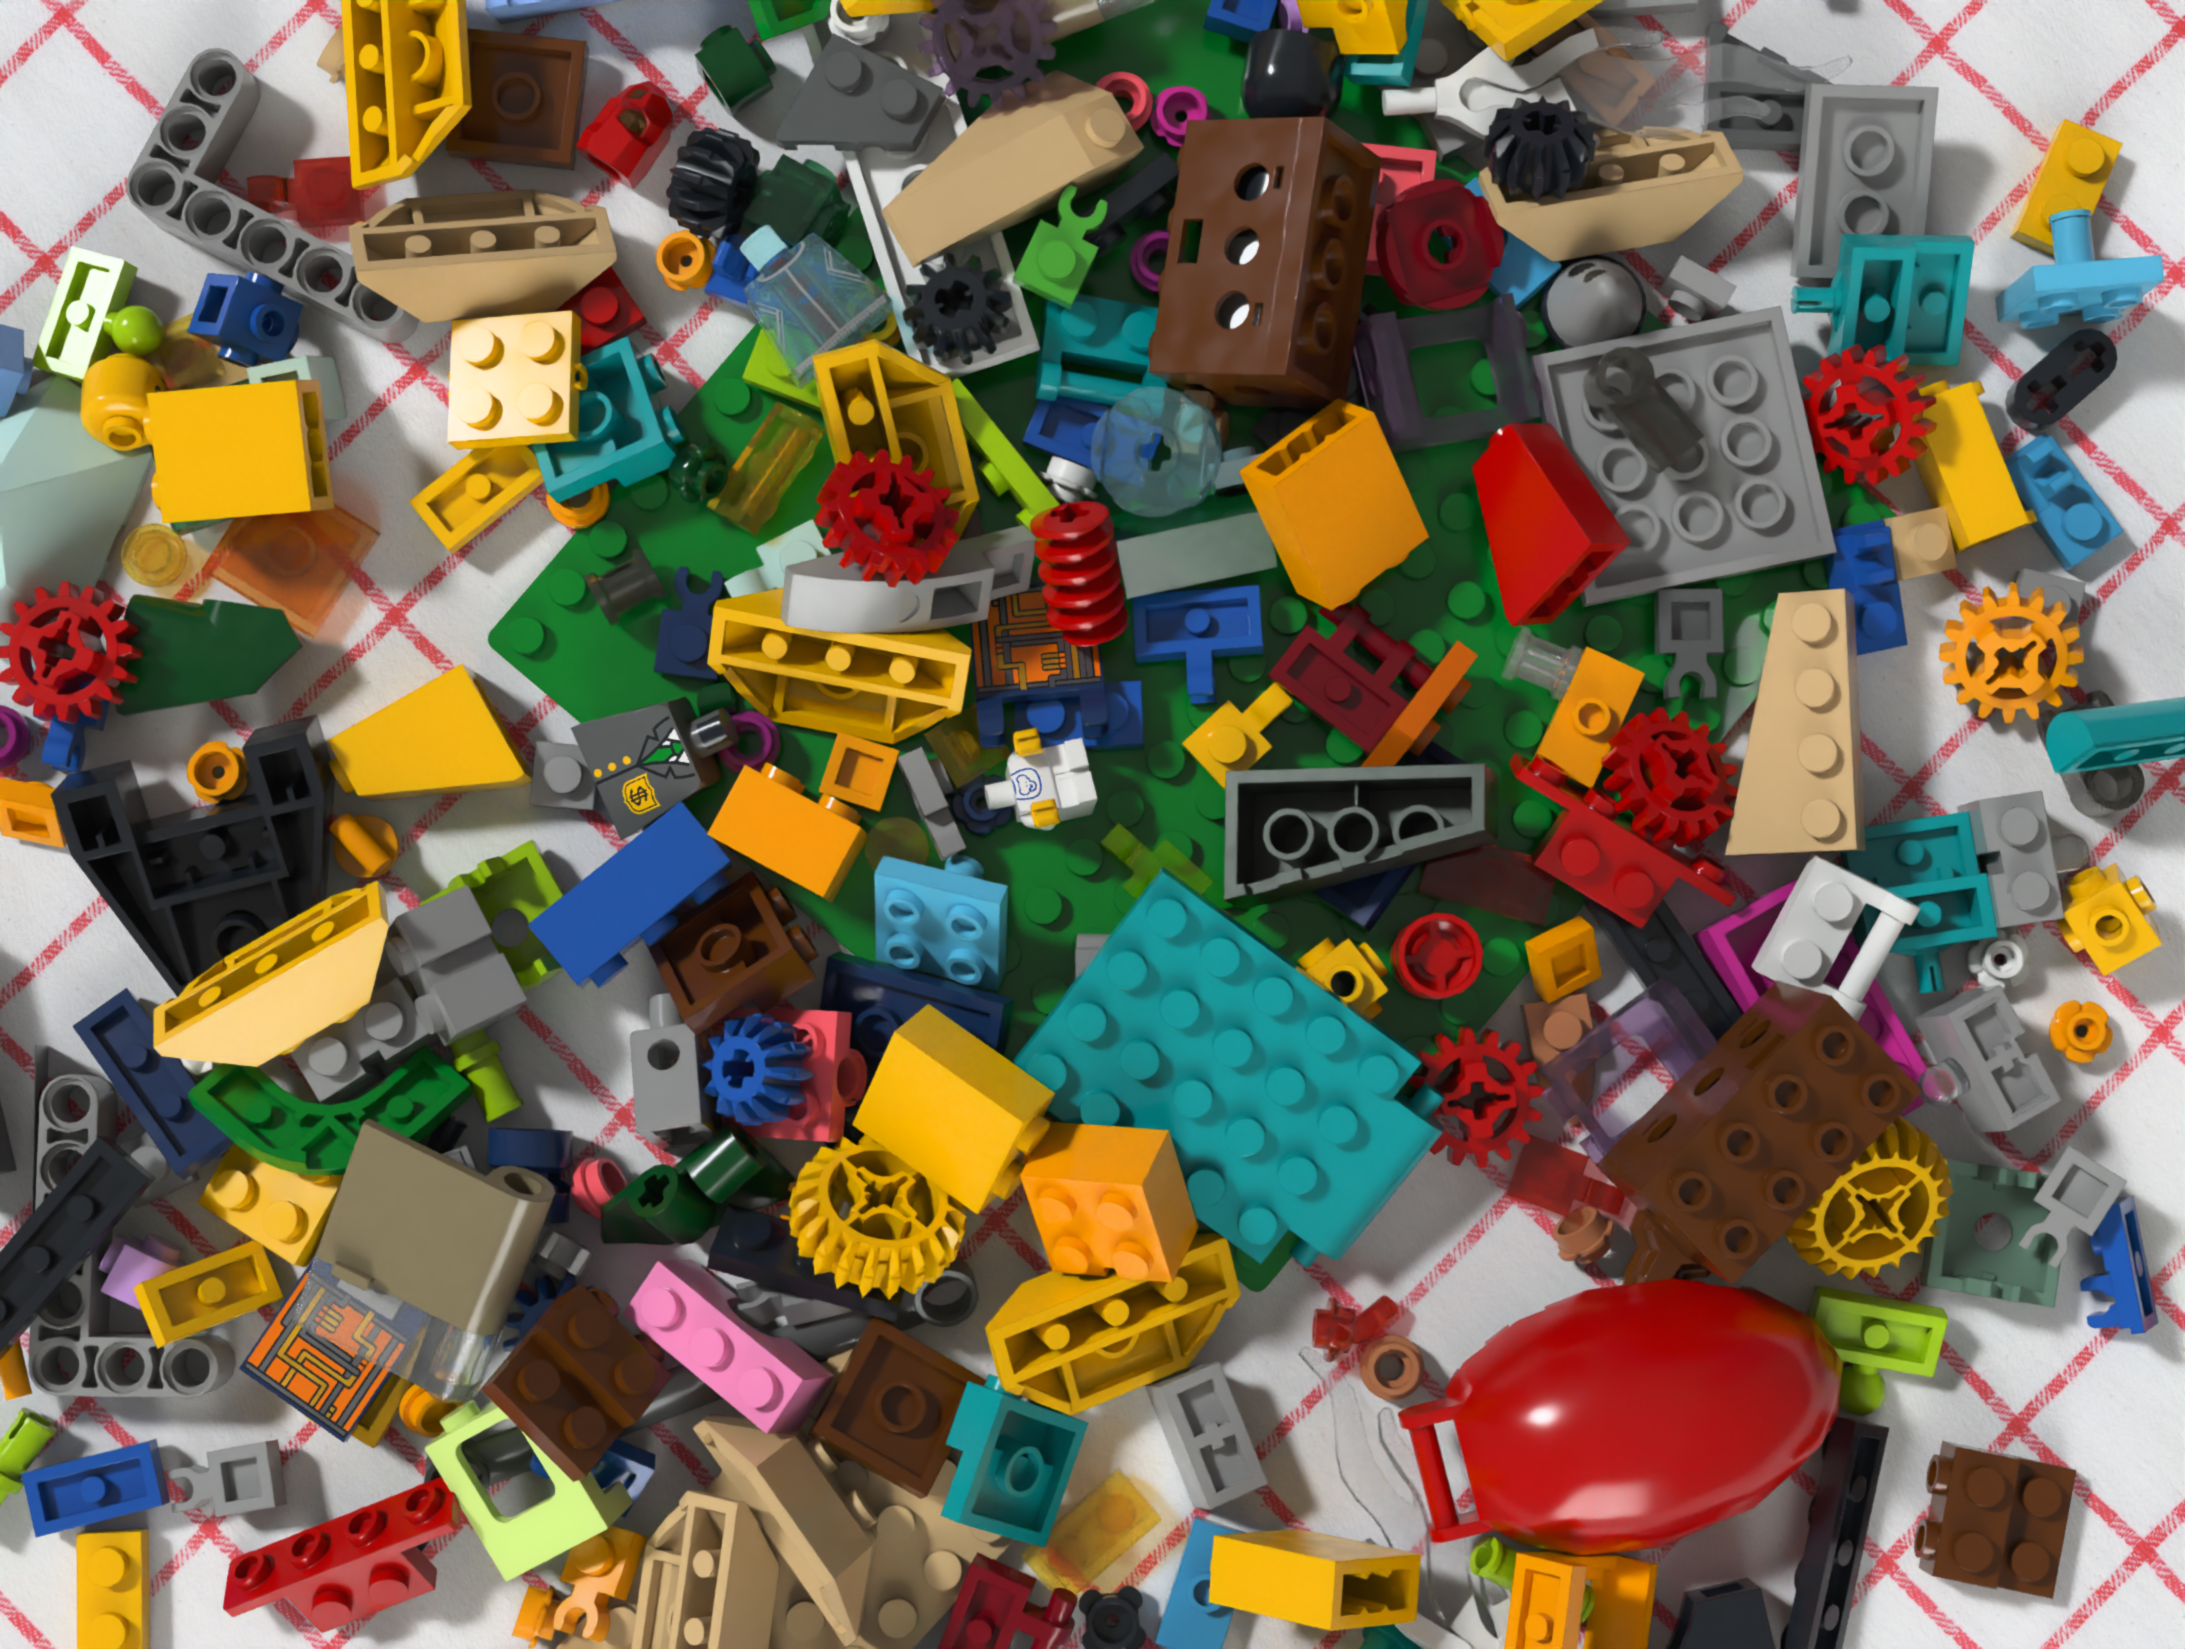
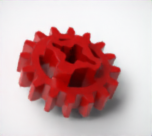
M1860 344L1852 345L1843 350L1842 356L1835 352L1819 362L1821 371L1816 370L1810 373L1802 381L1813 392L1803 395L1802 400L1805 412H1808L1807 422L1809 431L1814 439L1812 442L1814 453L1822 452L1827 457L1823 464L1822 472L1829 474L1841 466L1845 468L1844 478L1847 484L1855 483L1866 474L1870 485H1877L1887 479L1889 473L1897 477L1911 468L1909 459L1916 460L1929 449L1918 437H1925L1937 428V423L1923 417V411L1937 403L1936 397L1920 396L1917 389L1927 379L1926 374L1923 372L1909 377L1904 372L1909 361V357L1905 354L1893 359L1891 362L1886 361V345L1879 344L1869 349L1866 355ZM1836 390L1837 400L1833 407H1830L1832 394ZM1858 410L1859 413L1869 412L1870 415L1882 414V416L1873 420L1872 417H1862L1861 414L1853 416L1848 414ZM1902 422L1899 436L1890 449L1889 444L1895 441L1893 429L1897 423Z
M879 449L872 462L861 451L854 453L848 465L839 461L817 495L816 502L822 506L814 520L816 525L830 528L822 541L825 548L840 546L844 551L839 562L841 567L846 568L856 562L863 566L862 580L869 582L876 572L884 573L888 587L895 588L903 574L913 585L921 582L927 571L935 574L939 570L958 539L959 534L953 531L952 528L959 519V511L943 507L952 493L949 488L934 489L930 485L935 474L931 468L922 471L920 474L911 470L913 465L912 457L907 454L901 459L899 464L891 463L886 449ZM859 490L856 497H850L852 493ZM918 538L924 539V542L914 546Z
M68 581L61 582L58 589V597L52 591L42 586L35 588V598L37 601L35 606L31 607L20 601L13 605L16 613L21 617L17 625L11 623L0 624V630L11 637L9 646L0 647V658L10 661L11 666L0 673V682L11 686L20 685L15 690L11 699L25 707L33 705V715L51 720L57 713L60 721L68 724H77L81 710L86 716L97 720L102 717V707L100 704L102 700L106 699L118 705L124 701L121 693L116 688L120 681L126 683L137 682L138 676L132 671L127 670L126 666L128 660H136L143 657V650L128 645L126 639L135 635L139 629L136 624L128 620H118L125 610L121 603L111 598L104 601V592L89 585L80 593L78 586ZM58 616L57 621L47 624L50 620ZM102 633H104L106 639V652L100 640ZM66 646L76 649L72 660L62 658V653ZM31 655L37 667L35 672L32 668ZM95 679L87 687L79 690L80 685Z
M1664 707L1657 708L1648 717L1643 712L1638 713L1609 739L1608 743L1612 750L1602 758L1601 762L1606 768L1614 771V774L1605 780L1603 785L1604 789L1618 791L1621 799L1613 807L1616 813L1630 810L1635 816L1631 825L1632 830L1637 832L1647 825L1652 828L1654 843L1660 845L1672 835L1678 848L1686 846L1693 839L1700 843L1720 828L1719 826L1734 814L1729 804L1737 798L1738 793L1736 787L1727 783V780L1738 772L1737 767L1722 763L1720 755L1728 747L1724 742L1711 745L1706 739L1710 729L1706 723L1699 726L1696 730L1689 727L1687 712L1681 711L1671 720Z
M1467 1026L1459 1027L1458 1042L1452 1043L1451 1040L1441 1033L1435 1035V1042L1439 1051L1432 1056L1418 1049L1416 1053L1424 1067L1420 1074L1413 1073L1407 1082L1416 1087V1092L1424 1082H1428L1437 1088L1445 1096V1099L1432 1116L1436 1118L1435 1115L1442 1114L1443 1116L1454 1115L1458 1118L1459 1130L1462 1131L1463 1138L1451 1135L1445 1130L1429 1151L1436 1155L1447 1145V1161L1456 1166H1460L1466 1153H1470L1473 1164L1479 1168L1486 1167L1488 1152L1492 1150L1505 1161L1510 1159L1511 1153L1507 1143L1512 1138L1528 1144L1531 1140L1528 1133L1522 1128L1525 1120L1541 1121L1543 1114L1529 1106L1531 1098H1537L1545 1094L1544 1087L1536 1083L1527 1082V1077L1538 1068L1536 1063L1530 1059L1516 1062L1515 1059L1519 1055L1522 1046L1512 1039H1509L1500 1048H1497L1499 1032L1490 1028L1484 1030L1479 1041H1476L1473 1030ZM1483 1055L1497 1060L1506 1070L1510 1079H1493L1489 1076L1487 1063L1483 1061ZM1453 1062L1451 1073L1441 1085H1435L1440 1073ZM1471 1083L1486 1092H1490L1485 1094V1097L1475 1100L1474 1110L1459 1101H1452L1460 1100L1461 1096L1470 1094ZM1510 1108L1503 1123L1493 1131L1494 1122L1505 1109Z

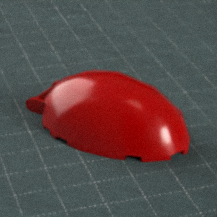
M1672 1278L1585 1290L1544 1307L1545 1310L1522 1318L1510 1327L1506 1325L1488 1339L1482 1349L1467 1359L1460 1369H1456L1445 1387L1447 1398L1411 1406L1398 1413L1401 1428L1409 1430L1432 1520V1523L1427 1526L1431 1542L1443 1543L1495 1530L1508 1539L1522 1545L1580 1556L1653 1549L1753 1509L1792 1475L1820 1447L1838 1416L1843 1361L1814 1318L1753 1287L1741 1286V1288L1709 1285L1703 1281ZM1453 1420L1475 1505L1474 1511L1458 1515L1434 1424Z

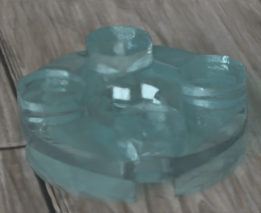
M1143 387L1124 395L1127 397L1119 400L1111 410H1106L1098 420L1092 436L1091 464L1098 482L1103 483L1107 493L1115 499L1113 501L1118 506L1139 516L1165 517L1176 515L1189 507H1195L1202 503L1207 496L1208 490L1217 478L1222 457L1220 434L1216 428L1215 418L1209 409L1200 405L1184 392L1164 387ZM1159 433L1164 436V444L1171 447V458L1162 462L1159 471L1151 470V459L1141 457V448L1143 444H1152L1155 434Z

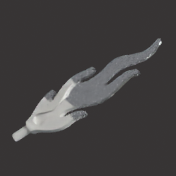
M1619 26L1596 27L1568 37L1528 64L1514 67L1511 66L1520 55L1506 62L1494 50L1487 47L1455 73L1434 80L1431 87L1383 90L1382 108L1384 116L1433 113V119L1453 123L1485 141V136L1489 134V126L1495 119L1497 109L1513 108L1516 98H1522L1529 103L1538 102L1543 95L1547 102L1553 104L1568 100L1571 111L1585 112L1589 122L1613 131L1641 138H1668L1737 115L1763 119L1771 111L1767 104L1744 95L1716 98L1695 104L1681 103L1673 99V97L1688 89L1718 82H1738L1764 88L1797 92L1805 90L1806 83L1824 84L1849 68L1853 59L1848 55L1818 66L1796 67L1769 58L1746 47L1722 43L1702 47L1682 56L1668 59L1629 60L1604 53L1610 48H1651L1664 40V33ZM1593 134V140L1596 141V148L1600 145V138L1596 134Z
M1310 1347L1300 1349L1298 1355L1319 1377L1331 1398L1335 1426V1452L1342 1481L1354 1499L1372 1516L1384 1534L1390 1548L1421 1554L1416 1622L1394 1625L1404 1636L1422 1649H1504L1510 1599L1503 1587L1479 1576L1481 1595L1493 1623L1494 1638L1486 1630L1480 1619L1473 1595L1467 1538L1443 1543L1430 1541L1427 1526L1432 1523L1417 1461L1413 1450L1398 1432L1393 1409L1384 1407L1377 1415L1379 1442L1396 1471L1410 1488L1413 1495V1505L1398 1494L1376 1463L1368 1443L1355 1390L1339 1367ZM1371 1538L1362 1541L1377 1545Z

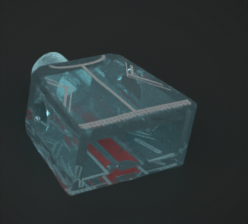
M765 225L749 236L740 247V251L760 273L744 289L746 302L799 390L815 378L812 361L813 355L857 344L893 314V300L888 294L815 233L806 236L790 250L771 226Z

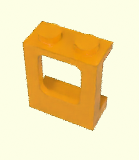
M1559 1551L1517 1552L1504 1649H1577L1586 1580L1591 1582V1588L1595 1594L1593 1610L1587 1618L1582 1649H1647L1658 1563L1617 1553L1580 1556Z

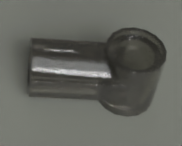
M1631 347L1616 348L1604 355L1586 373L1583 390L1589 405L1598 413L1608 415L1657 474L1663 472L1704 437L1696 425L1656 380L1652 363L1640 350ZM1615 367L1623 370L1631 380L1630 395H1618L1609 388L1605 376L1607 368Z

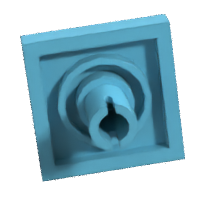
M2073 209L2055 213L2048 218L2052 232L2055 264L2032 266L1995 298L1998 322L2020 321L2021 329H2038L2056 325L2059 323V317L2082 315V321L2085 324L2117 320L2122 317L2123 310L2142 303L2143 296L2164 281L2162 256L2095 261L2090 218H2092L2091 211L2088 209Z
M958 854L948 858L944 870L883 855L874 873L876 960L893 964L902 969H913L949 978L961 984L976 985L998 991L1006 973L1008 886L983 880L984 868L974 858Z

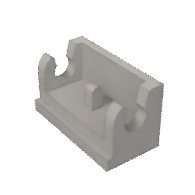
M1219 1361L1189 1367L1186 1373L1170 1379H1160L1145 1386L1193 1507L1212 1510L1268 1485Z

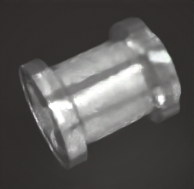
M1521 626L1506 658L1501 677L1510 681L1517 677L1551 691V698L1560 702L1564 698L1581 658L1582 648L1572 645L1569 649H1565L1533 636L1531 629Z

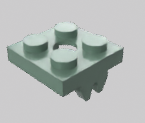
M1946 1159L1947 1167L1951 1171L1948 1177L1954 1193L1946 1199L1950 1215L1935 1220L1939 1236L1926 1237L1920 1285L2054 1308L2060 1264L2056 1269L2048 1263L2058 1250L2056 1238L2048 1233H2040L2033 1238L2027 1250L2019 1245L2030 1227L2044 1221L2050 1213V1210L2034 1201L2049 1175ZM1987 1213L2001 1214L2010 1224V1240L2000 1250H1986L1976 1240V1223Z

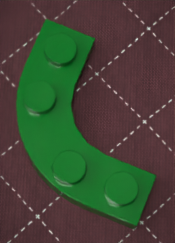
M424 1045L379 1086L358 1099L333 1105L304 1102L279 1087L258 1067L226 1063L219 1065L188 1092L193 1107L236 1145L258 1160L294 1173L332 1176L345 1174L363 1122L367 1119H371L419 1143L472 1096L471 1084Z

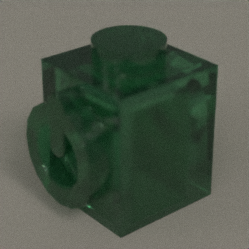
M782 154L773 170H765L756 181L751 193L752 203L743 215L754 241H757L766 232L782 252L795 256L799 252L801 242L803 241L805 246L799 256L800 258L809 261L808 253L812 260L815 255L821 258L825 257L824 247L827 256L829 254L828 251L831 252L839 242L851 209V204L842 199L836 183V176L816 161L806 159L801 164Z

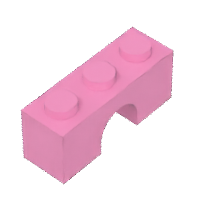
M657 1261L623 1312V1315L764 1433L772 1434L800 1429L835 1376L788 1337L766 1335L740 1319L731 1310L739 1297L695 1261Z

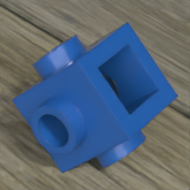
M247 272L245 278L239 275L208 273L187 333L221 347L218 354L219 358L243 368L255 367L258 362H278L285 360L286 355L297 342L299 336L298 320L304 305L281 295L284 287L268 277Z

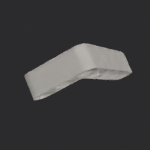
M212 48L197 54L188 66L129 173L126 188L131 203L159 228L246 273L251 272L275 280L284 287L283 292L378 341L393 344L410 338L418 327L419 319L400 307H397L394 315L385 321L372 320L374 306L384 297L357 281L352 255L215 185L258 107L260 88L253 75L238 57L230 51ZM229 75L236 76L234 87L228 93L221 96H213L214 85L219 79ZM199 129L206 131L204 141L199 147L194 150L183 151L182 145L189 133ZM174 183L175 192L169 202L161 206H153L152 199L158 188L165 184ZM220 212H230L231 219L227 228L219 234L208 235L207 227L213 216ZM276 240H285L287 247L285 254L280 260L274 263H263L262 255L268 244ZM334 268L342 269L343 276L341 282L335 289L322 293L317 291L319 277L325 271Z
M92 1074L58 1076L49 1082L43 1090L39 1105L35 1210L66 1175V1162L71 1153L77 1151L83 1155L99 1136H108L116 1143L117 1094L111 1083L103 1077ZM79 1086L86 1090L90 1098L89 1111L81 1120L73 1117L68 1105L70 1094ZM113 1229L69 1279L70 1282L79 1288L82 1295V1303L78 1312L74 1315L64 1309L61 1304L60 1290L30 1325L28 1363L30 1378L38 1389L45 1394L54 1396L197 1397L225 1385L233 1375L236 1364L233 1349L226 1340L218 1335L197 1333L157 1349L151 1332H109L110 1296L100 1291L109 1274L99 1270V1267L112 1243ZM63 1347L70 1348L79 1359L78 1374L73 1380L62 1375L58 1368L57 1360ZM128 1347L138 1351L144 1359V1373L139 1381L129 1378L122 1368L123 1354ZM193 1348L203 1352L209 1360L210 1371L204 1382L196 1381L187 1371V1355Z

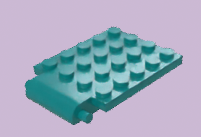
M1164 867L1159 870L1012 1061L1013 1064L1055 1092L1047 1110L1065 1123L1169 1130L1195 1217L1260 1264L1288 1230L1300 1237L1289 1252L1303 1266L1310 1268L1321 1253L1333 1260L1340 1261L1445 1131L1439 1120L1432 1116L1445 1099V1096L1437 1088L1428 1082H1424L1411 1100L1399 1091L1422 1063L1417 1053Z

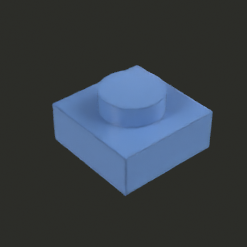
M0 324V417H6L15 394L24 396L29 388L33 371L32 358L24 357V330Z

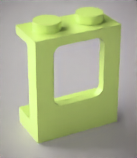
M471 1400L439 1421L444 1431L424 1449L449 1490L455 1493L460 1508L506 1582L607 1530L633 1504L634 1501L621 1480L601 1490L594 1476L589 1472L586 1477L573 1482L522 1431L554 1483L555 1495L514 1517L503 1516L495 1507L468 1463L461 1446L463 1441L505 1419H511L494 1402L479 1409L475 1401Z

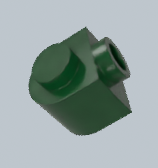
M724 25L710 33L701 42V51L695 54L698 73L720 105L731 117L774 89L769 76L777 72V69L769 54L757 39L748 44L737 27L733 29L731 25Z

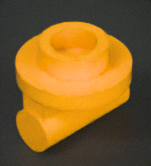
M345 813L329 828L335 836L334 854L336 860L347 873L359 878H375L386 873L395 864L399 854V839L395 829L386 820L374 815L366 814L352 817L349 813Z

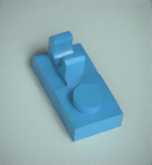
M2045 432L2004 460L2024 511L2034 510L2038 521L2031 524L2065 571L2073 568L2124 532L2052 435L2048 437Z

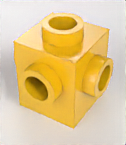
M2115 862L2103 870L2098 866L2085 869L2065 884L2066 891L2060 894L2064 918L2056 920L2057 926L2075 953L2086 949L2103 976L2162 945L2158 925L2149 913L2158 908L2157 904L2138 875L2127 880Z
M1327 937L1297 960L1305 972L1332 992L1331 979L1334 974L1340 971L1349 973L1354 979L1355 987L1349 996L1341 998L1370 1020L1383 1010L1377 999L1388 991V988L1381 981V978L1388 971L1367 943L1363 942L1356 948L1348 938L1335 947Z

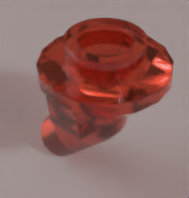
M1383 1295L1356 1316V1309L1344 1308L1337 1298L1329 1297L1326 1310L1315 1309L1312 1347L1323 1349L1324 1361L1333 1362L1342 1353H1348L1352 1344H1361L1371 1339L1398 1317V1307L1392 1299Z

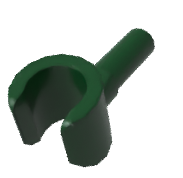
M728 680L706 684L700 690L697 696L700 717L720 708H724L730 715L737 713L734 687ZM716 752V753L713 754L714 757H715V759H716V761H717V753H718V752Z

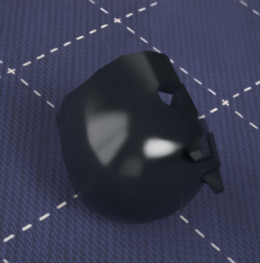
M1286 29L1263 30L1252 35L1247 46L1240 89L1243 108L1249 118L1326 117L1331 121L1342 99L1344 78V54H1340L1337 41L1325 42L1307 33Z

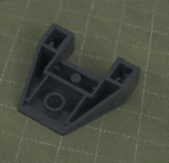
M317 714L258 728L253 731L243 745L242 750L256 791L255 794L150 819L131 760L69 774L50 794L71 856L177 997H179L190 982L226 956L326 899L331 831L329 828L332 825L335 776L329 766L331 757Z

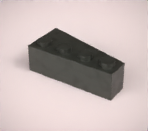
M1485 763L1226 771L1224 901L1242 910L1498 841V775Z

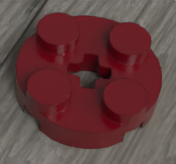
M1439 179L1414 185L1400 193L1392 204L1385 207L1378 215L1376 221L1378 232L1376 237V255L1379 268L1386 283L1392 289L1394 297L1401 304L1417 306L1428 311L1450 310L1469 305L1484 294L1489 287L1485 285L1491 279L1494 268L1500 267L1504 254L1502 227L1496 223L1489 207V202L1483 196L1476 197L1469 189L1461 187L1465 184L1455 180ZM1435 228L1440 237L1450 236L1452 241V248L1444 252L1445 263L1443 264L1438 262L1435 255H1430L1428 250L1431 232Z

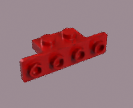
M1517 752L1510 760L1509 765L1518 780L1564 807L1531 856L1533 864L1640 929L1648 921L1677 877L1729 908L1738 898L1726 880L1730 872L1717 861L1701 852H1697L1694 858L1691 859L1673 848L1675 842L1672 835L1660 845L1654 843L1652 828L1647 825L1635 832L1631 829L1632 822L1619 815L1620 812L1616 813L1613 807L1617 803L1616 800L1595 787H1590L1586 794L1565 782L1569 777V773L1543 755L1536 754L1531 761Z
M440 1477L236 1557L229 1564L223 1609L231 1617H236L287 1597L321 1633L433 1591L436 1587L437 1568L416 1546L449 1534L458 1528L460 1504L455 1493L449 1490L443 1478Z

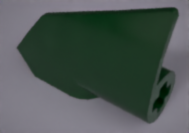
M134 594L127 605L124 620L136 624L139 631L126 640L128 645L143 650V657L136 660H128L126 669L132 671L138 676L136 683L120 681L116 688L121 693L124 701L120 705L116 704V711L122 716H130L256 694L303 645L284 611L280 609L204 599L202 604Z
M728 1121L674 1167L665 1164L651 1167L601 1207V1239L603 1244H692L702 1238L709 1229L721 1224L729 1203L754 1211L790 1198L792 1192L788 1190L791 1182L797 1181V1179L754 1137L738 1124Z

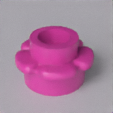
M1176 86L1163 90L1155 99L1156 109L1150 114V123L1154 133L1158 137L1164 136L1169 145L1181 148L1185 140L1187 120H1212V114L1207 110L1208 101L1199 90L1188 86ZM1178 112H1184L1187 115V119L1184 122H1178L1175 115Z

